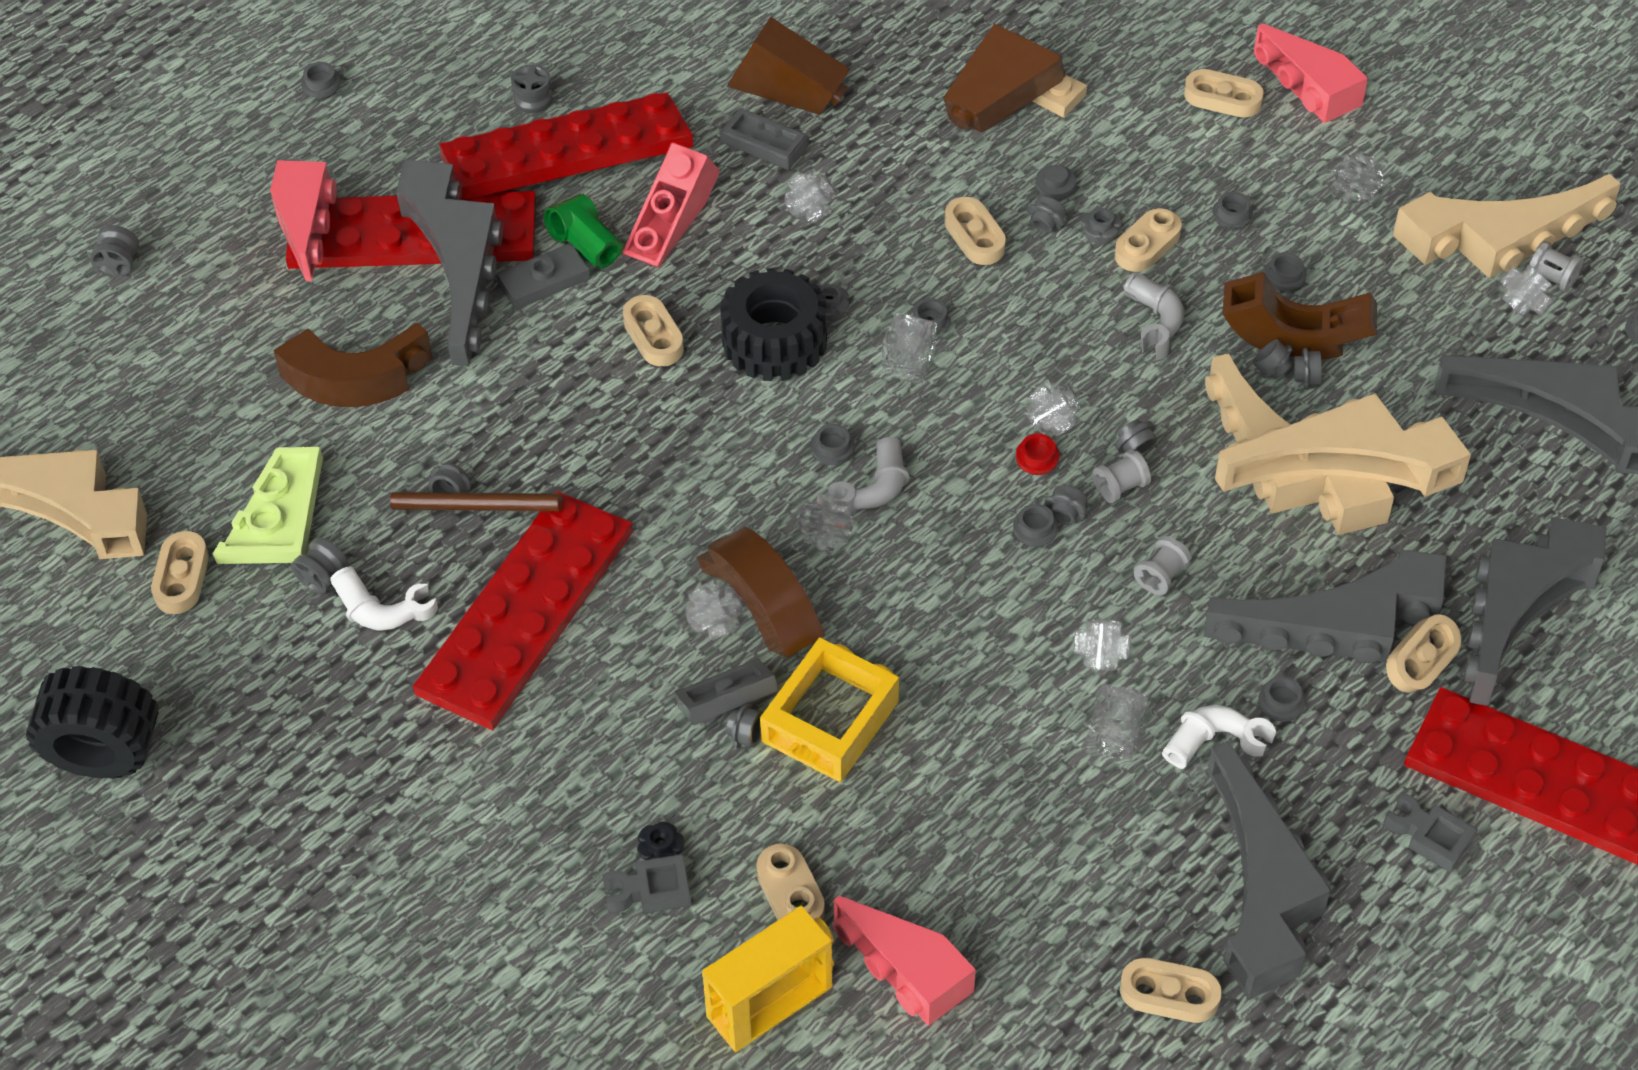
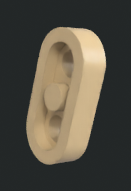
M1199 69L1191 72L1186 78L1184 89L1185 99L1191 105L1236 117H1251L1257 114L1262 107L1264 94L1262 87L1251 79L1209 69Z
M959 197L948 203L945 209V227L966 257L980 265H990L1001 260L1005 254L1006 237L986 207L979 200L972 197Z
M1162 208L1146 212L1116 241L1115 260L1117 264L1123 269L1133 272L1144 271L1153 266L1178 242L1182 226L1179 216L1170 210Z
M650 295L636 296L627 301L623 307L624 327L643 358L655 366H669L676 363L684 352L683 336L663 303L658 298Z
M191 531L177 532L169 536L161 546L151 591L157 607L165 613H184L193 608L199 600L209 561L205 541L199 534ZM188 556L192 557V558H191L190 560H188V561L181 560V559H183L184 557H188Z
M1437 614L1420 620L1397 645L1387 659L1386 670L1389 680L1398 690L1412 693L1427 688L1445 669L1461 647V633L1456 623L1445 615ZM1429 635L1432 637L1434 645L1430 643Z
M775 844L764 849L757 859V878L777 920L796 909L797 907L793 906L792 903L797 900H803L808 903L804 909L813 919L820 917L823 920L825 915L824 898L801 852L787 844ZM779 861H783L789 864L785 868H776L773 866V864Z
M1139 958L1133 960L1124 968L1120 982V994L1124 1002L1134 1010L1192 1023H1200L1211 1019L1216 1014L1221 999V986L1218 980L1205 970L1151 958ZM1142 984L1149 985L1153 992L1144 994L1139 992L1136 987ZM1197 995L1203 1002L1201 1004H1191L1187 1001L1186 997Z

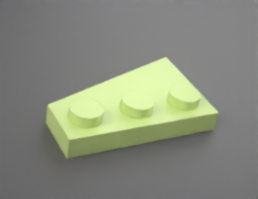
M279 447L275 449L252 487L254 495L244 511L239 510L231 522L233 529L226 541H220L214 550L213 556L217 564L292 563L299 555L306 554L323 461L320 447Z

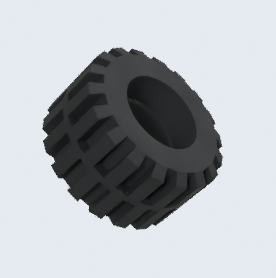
M767 268V272L760 273L758 270L750 272L747 279L744 277L738 278L735 281V287H728L726 290L725 299L721 300L720 305L722 345L726 358L732 360L734 368L738 371L746 368V376L755 378L757 374L763 375V381H772L773 376H781V381L791 379L790 374L796 373L798 376L807 373V365L814 368L819 363V356L824 355L827 342L826 299L824 295H821V288L816 283L809 284V277L803 274L795 276L794 271L789 269L777 272L776 268ZM769 322L785 323L777 326L763 325Z
M72 666L71 669L60 668L55 673H49L45 676L44 681L41 683L27 727L26 740L30 742V748L38 753L40 758L61 770L80 776L101 779L122 778L123 775L130 776L144 765L159 714V706L157 701L152 699L153 695L147 689L140 687L139 683L124 677L122 674L96 667Z

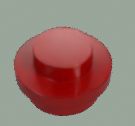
M1036 433L1028 435L1016 449V462L1018 466L1029 474H1047L1053 471L1059 463V449L1055 442L1045 434Z

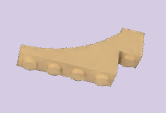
M1608 174L1591 183L1565 192L1510 201L1450 199L1437 197L1430 191L1399 208L1393 236L1424 265L1438 258L1445 259L1458 249L1490 279L1503 271H1513L1524 259L1535 254L1538 247L1544 241L1553 245V243L1566 236L1568 238L1576 236L1584 226L1595 220H1605L1616 208L1617 203L1615 201L1621 183L1611 174Z
M1229 353L1212 357L1210 376L1205 378L1206 391L1211 401L1217 400L1221 409L1223 427L1227 433H1233L1237 442L1243 443L1260 437L1271 429L1284 428L1291 425L1274 412L1256 394L1239 372ZM1304 475L1281 477L1253 483L1257 497L1266 500L1271 513L1319 502L1323 518L1326 521L1331 520L1338 535L1388 523L1394 500L1387 482L1344 475Z
M1374 393L1361 399H1351L1340 407L1324 413L1311 414L1302 421L1284 428L1271 429L1264 435L1252 440L1229 445L1224 450L1219 451L1215 480L1223 492L1251 483L1281 477L1344 475L1376 479L1420 490L1424 497L1462 483L1471 454L1442 416L1426 423H1415L1403 431L1377 394Z
M75 450L72 452L48 454L33 453L22 456L0 457V507L20 510L47 519L70 530L95 547L99 559L144 556L147 512L139 488L105 490L106 473L97 450Z

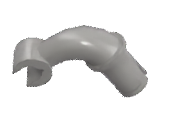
M1133 272L1125 283L1124 295L1153 309L1154 314L1160 316L1158 324H1150L1141 332L1142 353L1149 345L1156 344V360L1164 359L1170 352V339L1177 333L1184 321L1185 308L1181 298L1175 292L1174 286L1158 284L1138 272Z
M886 437L876 443L878 469L874 474L875 482L871 485L855 489L852 484L839 481L828 487L832 517L838 520L849 519L856 514L857 510L881 507L891 503L901 492L902 487L909 481V473L903 464L900 440L894 437Z

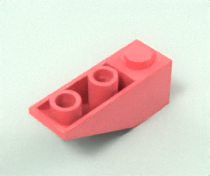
M1263 23L1258 25L1254 46V54L1257 60L1262 65H1266L1279 78V81L1285 88H1290L1302 100L1303 105L1309 112H1314L1326 123L1363 105L1368 78L1344 54Z
M671 143L622 253L624 255L658 268L661 266L706 205L719 176L720 170L707 155Z
M277 160L270 188L276 216L305 280L312 281L315 265H321L323 260V243L321 239L322 234H328L330 214L328 208L329 204H334L336 201V181L329 178L326 162Z
M840 895L834 899V922L832 925L835 933L845 945L850 947L854 944L864 955V962L868 970L877 980L882 981L886 979L896 990L895 994L898 1002L909 1015L915 1016L918 1014L929 1026L974 992L976 969L943 934Z

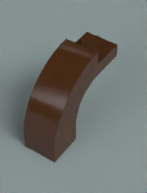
M1264 272L1224 283L1223 316L1242 339L1260 350L1269 342L1278 339L1284 346L1290 345L1292 347L1290 357L1302 356V350L1307 348L1308 351H1320L1321 359H1329L1343 356L1344 343L1377 335V302L1371 292L1324 305H1305L1290 301L1280 295Z
M418 323L383 345L360 353H346L332 349L323 343L309 328L273 350L280 377L295 391L313 401L338 407L369 406L403 394L409 390L406 375L419 371L432 359L428 332Z
M744 527L730 536L721 537L709 544L707 552L696 557L705 574L724 580L739 594L754 617L763 640L770 651L788 658L817 641L819 637L825 636L814 608L797 578L776 550L755 531Z

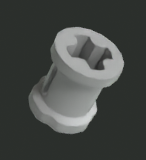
M1544 241L1533 255L1527 274L1533 278L1539 275L1558 284L1559 289L1566 293L1577 280L1584 260L1578 256L1571 258L1553 250L1551 243ZM1549 263H1553L1561 267L1562 270L1559 271L1557 269L1550 267Z
M1133 449L1125 452L1123 459L1107 467L1104 465L1095 467L1092 473L1096 489L1108 503L1118 501L1122 493L1135 486L1145 487L1151 483L1148 464L1143 456Z
M1170 536L1160 537L1155 544L1152 555L1147 560L1140 561L1134 568V577L1142 588L1154 595H1164L1170 589L1171 580L1178 571L1188 568L1192 556L1182 542Z

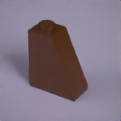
M770 17L727 86L821 115L828 103L836 106L848 87L842 81L850 69Z
M994 23L943 97L949 119L962 129L971 127L981 133L988 130L1062 82L1065 77L1062 56Z

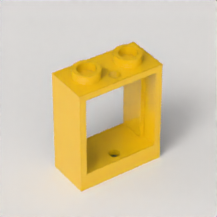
M819 637L761 715V742L841 783L899 702V677L894 675L886 666L872 664L854 655L846 646L832 644ZM822 670L872 695L841 740L790 714Z
M802 905L702 970L706 1016L735 1053L832 988V967L834 966L832 958L833 935L820 917L813 919Z

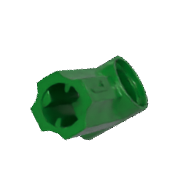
M579 194L545 210L544 224L549 235L557 242L568 240L594 266H598L601 270L613 264L615 259L622 254L623 242L598 220L597 209L592 200L585 194Z

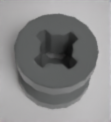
M531 64L519 67L513 72L511 84L514 90V104L517 109L530 114L546 110L553 101L552 91L549 88L551 85L550 74L547 69Z
M116 225L103 227L98 234V245L93 248L91 253V264L104 275L126 276L131 270L133 264L132 257L137 253L140 244L139 240L127 228Z
M322 537L314 538L308 545V552L305 555H299L291 563V569L297 579L304 586L319 594L326 593L332 586V575L342 568L349 567L348 560L343 552L332 542Z

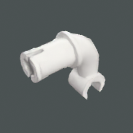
M353 567L342 568L331 577V584L347 608L346 617L349 621L357 622L363 627L377 631L391 630L402 626L412 619L417 621L431 619L438 610L436 598L426 604L417 603L419 600L429 596L427 584H416L410 587L406 593L405 600L394 605L380 604L376 596L370 595Z
M1221 705L1200 707L1193 712H1185L1182 715V725L1163 749L1162 755L1169 763L1184 769L1204 741L1211 740L1215 732H1227L1240 738V745L1248 755L1263 756L1267 745L1255 739L1254 736H1260L1272 744L1276 730L1269 720L1264 718L1250 720L1231 707Z

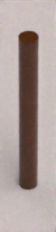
M392 492L390 506L393 510L562 511L563 497L562 494Z

